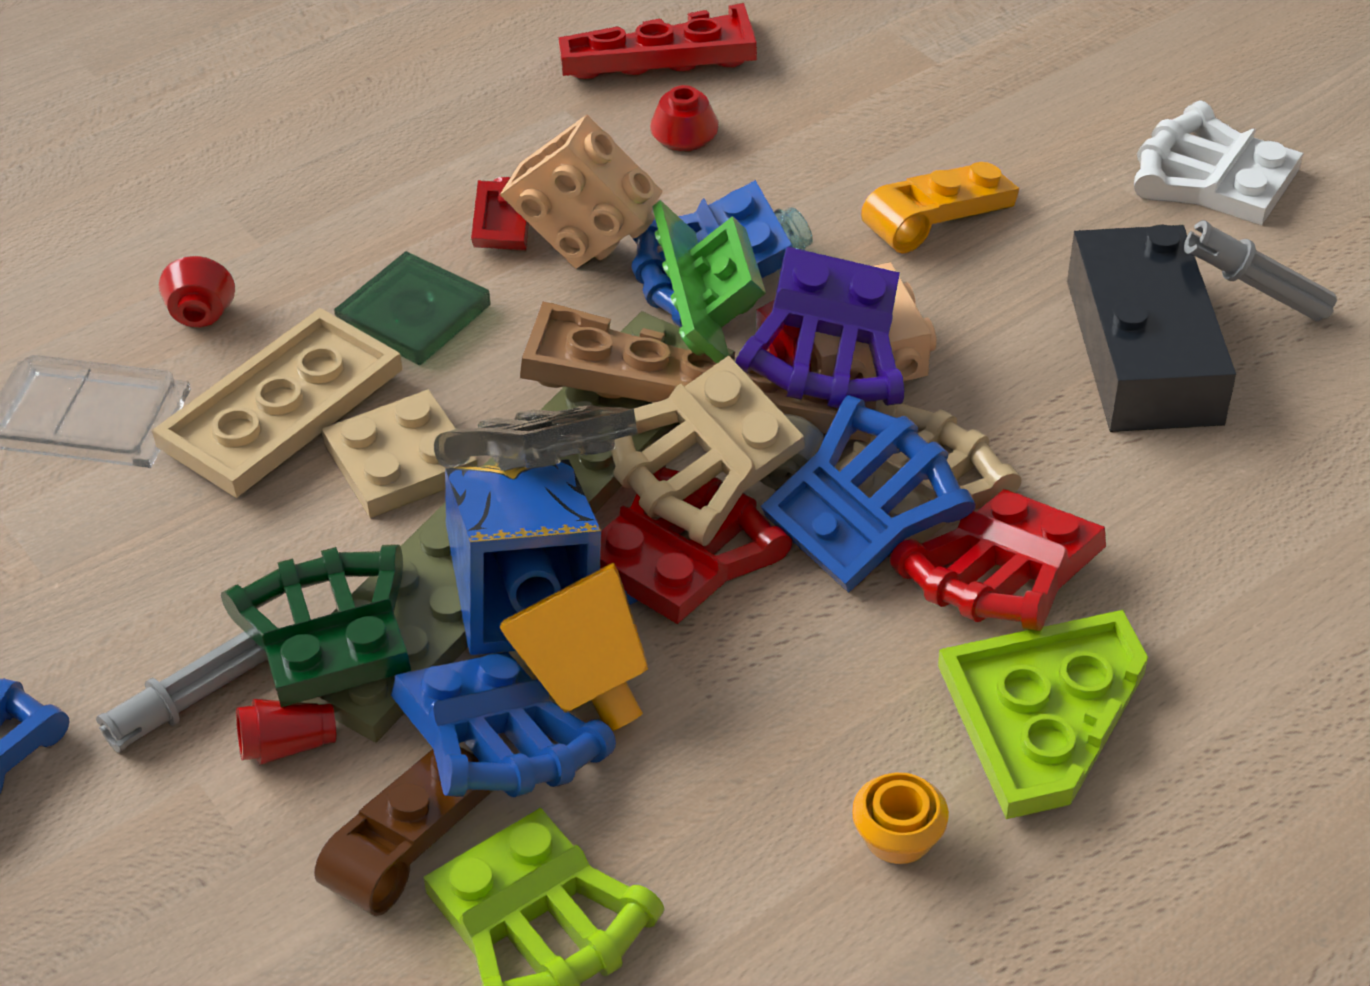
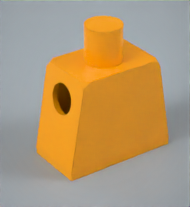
M614 562L502 621L500 628L504 636L565 713L591 700L602 722L606 723L612 731L631 723L643 714L627 681L648 670V662L619 572Z

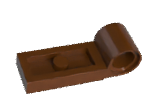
M460 747L461 754L467 756L468 762H480L473 753ZM432 749L362 807L354 818L330 837L316 861L314 870L316 882L373 916L383 915L392 908L404 891L410 874V864L492 791L467 790L463 797L445 796L442 790L434 749Z

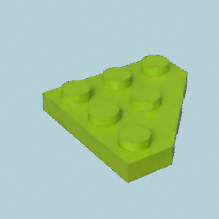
M1123 610L1044 626L1041 631L1026 630L939 649V670L1006 820L1072 804L1145 675L1148 656Z

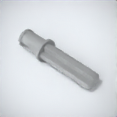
M1201 220L1194 225L1195 230L1202 233L1201 237L1192 231L1189 232L1185 240L1184 251L1222 270V275L1226 280L1236 281L1239 279L1315 321L1329 318L1334 312L1333 307L1337 302V296L1334 292L1257 251L1255 243L1251 240L1242 239L1239 241L1213 227L1205 220Z
M242 632L159 682L155 678H151L145 681V690L110 711L96 716L97 723L101 726L99 727L100 731L109 745L117 753H120L128 745L164 723L168 722L171 726L179 723L180 712L268 659L267 654L249 635Z

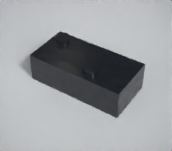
M1159 224L1150 227L1074 231L1067 284L1110 432L1225 426L1236 372L1196 258L1184 251L1185 240L1188 236L1184 225Z

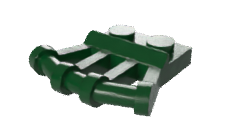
M399 544L382 545L380 551L338 552L337 547L322 550V557L298 564H294L293 558L277 562L278 569L243 588L237 584L221 592V600L231 619L266 652L281 707L411 671L408 653L394 615L403 574V555ZM378 576L372 603L355 607L346 577ZM329 581L338 612L311 619L302 588ZM286 594L294 624L277 628L258 608Z

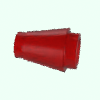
M253 699L252 706L236 708L237 738L242 761L257 759L258 764L263 765L321 747L323 744L336 743V721L332 703L319 705L318 703L299 702L281 707L280 701Z

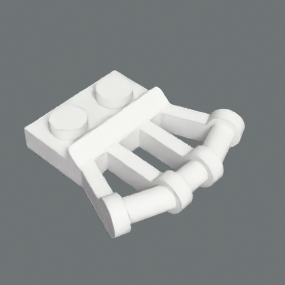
M1197 101L1186 107L1183 115L1173 120L1166 119L1159 122L1151 134L1152 138L1147 139L1139 148L1137 158L1141 165L1134 179V189L1136 194L1144 199L1198 204L1262 226L1299 171L1303 153L1286 148L1274 141L1254 138L1255 129L1239 133L1215 118L1210 105L1204 101ZM1194 132L1195 134H1197V135L1200 136V137L1191 135L1190 133Z

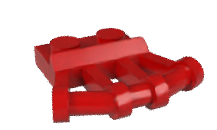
M665 465L653 473L658 481H668L680 471L666 468ZM714 477L682 501L701 510L704 506H708L723 482L719 478ZM742 493L709 544L702 546L693 540L690 541L681 536L680 534L685 529L661 517L657 521L650 518L640 507L639 500L641 497L636 494L630 507L621 506L620 515L601 530L600 569L614 562L623 588L627 591L628 595L674 623L679 624L726 581L782 560L791 549L792 539L781 527H772L756 509L757 501L749 495ZM742 530L753 540L749 544L716 556L714 555Z
M1003 489L977 512L973 511L961 519L955 530L922 544L914 539L904 540L899 543L891 554L890 563L900 576L906 579H913L924 590V597L930 603L940 607H946L949 604L959 608L960 614L963 617L975 622H982L986 618L1021 622L1023 629L1041 631L1058 590L1106 547L1105 527ZM956 561L949 568L943 567L946 564ZM994 565L1001 566L985 582L977 581ZM1030 579L1036 580L1032 591H1027L1025 596L1013 595Z

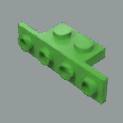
M660 200L652 206L658 228L655 231V237L664 251L666 260L662 265L671 280L674 291L671 294V301L680 314L682 327L679 328L680 336L694 354L702 356L705 353L717 364L727 356H730L722 327L737 315L748 312L756 304L757 300L766 294L747 230L732 216L698 243L696 232Z

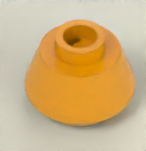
M898 772L878 776L862 786L853 802L852 815L857 831L870 851L881 860L889 863L907 864L922 858L939 841L947 828L949 811L944 796L932 783L913 774Z

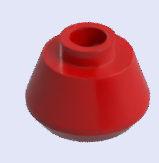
M688 85L676 86L666 92L660 98L650 122V130L654 138L663 146L675 151H692L702 148L715 137L719 129L718 119L707 96Z
M188 256L177 259L164 268L159 278V292L170 315L177 322L189 327H205L216 322L230 306L235 296V282L230 272L220 263L207 257Z

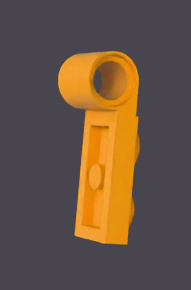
M975 162L969 166L949 170H936L930 174L907 178L906 181L883 185L867 197L861 210V218L869 228L896 252L904 254L915 250L925 241L932 224L1013 207L1020 188L1006 178L997 166L988 162Z

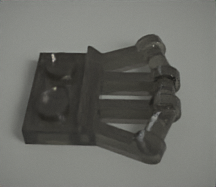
M588 400L573 402L572 409L545 411L533 409L517 413L515 420L493 418L479 422L478 428L454 429L441 433L435 438L434 453L438 462L445 468H454L466 464L470 456L486 455L492 456L497 466L504 471L519 467L539 468L558 464L561 462V457L578 453L580 455H592L616 449L615 439L635 435L638 432L634 409L594 406Z

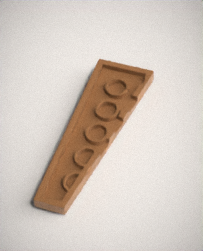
M543 301L522 356L520 378L537 381L541 385L551 388L566 386L593 391L606 398L626 397L655 403L668 399L679 384L685 387L716 365V363L705 353L702 356H698L690 349L685 350L663 343L664 333L643 328L639 337L610 329L611 319ZM751 370L749 373H746L783 414L800 416L810 421L821 433L827 434L838 412V408L827 406L828 400L804 394L801 400L787 397L786 390L757 372ZM876 401L865 402V407L876 411ZM857 430L854 434H851L849 440L856 439L870 442L871 435Z

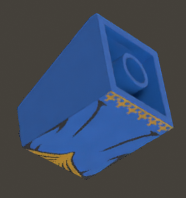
M569 459L445 469L446 528L470 655L516 651L500 628L502 621L599 570L601 550L600 527Z

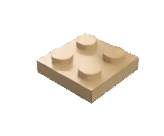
M429 389L322 428L326 449L369 518L445 490L446 468L478 466L477 459Z

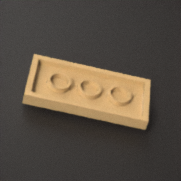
M319 308L152 430L155 445L166 454L237 498L322 433V428L331 426L403 370L401 355L396 350Z

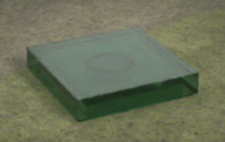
M405 251L334 309V313L339 319L396 350L402 357L422 365L491 305L488 289Z

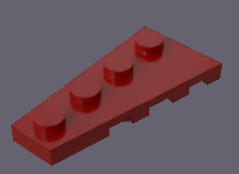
M744 3L729 5V14L710 18V13L707 10L688 13V21L686 23L675 25L665 23L661 18L643 21V24L639 25L633 33L626 34L623 28L616 26L558 37L562 75H573L579 79H589L598 76L600 73L619 71L627 75H638L645 73L648 69L656 68L687 71L695 68L696 65L706 64L736 67L742 65L744 61L757 60V42Z

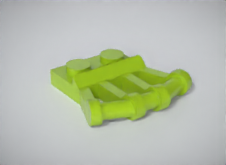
M541 807L423 877L427 895L475 955L482 986H580V984L597 973L608 976L622 967V956L644 927H653L665 910L660 898L648 888L641 885L629 887L591 867L579 845L573 846ZM579 893L618 915L606 931L598 930L573 901L571 896ZM549 911L580 950L565 960L560 956H556L529 922ZM507 936L536 974L502 981L493 944Z

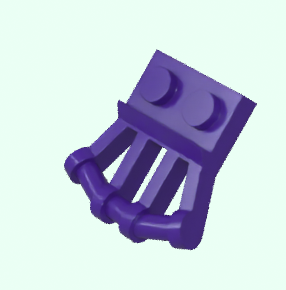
M786 247L773 310L755 335L751 336L744 344L735 363L745 373L753 370L786 390L787 397L801 400L803 394L828 400L827 406L838 409L843 400L849 395L862 399L864 402L883 400L887 406L902 404L904 400L903 377L900 370L896 368L889 340L900 272ZM785 325L800 328L792 366L766 351ZM815 332L840 337L832 377L809 371ZM856 341L869 344L877 377L850 380V370Z

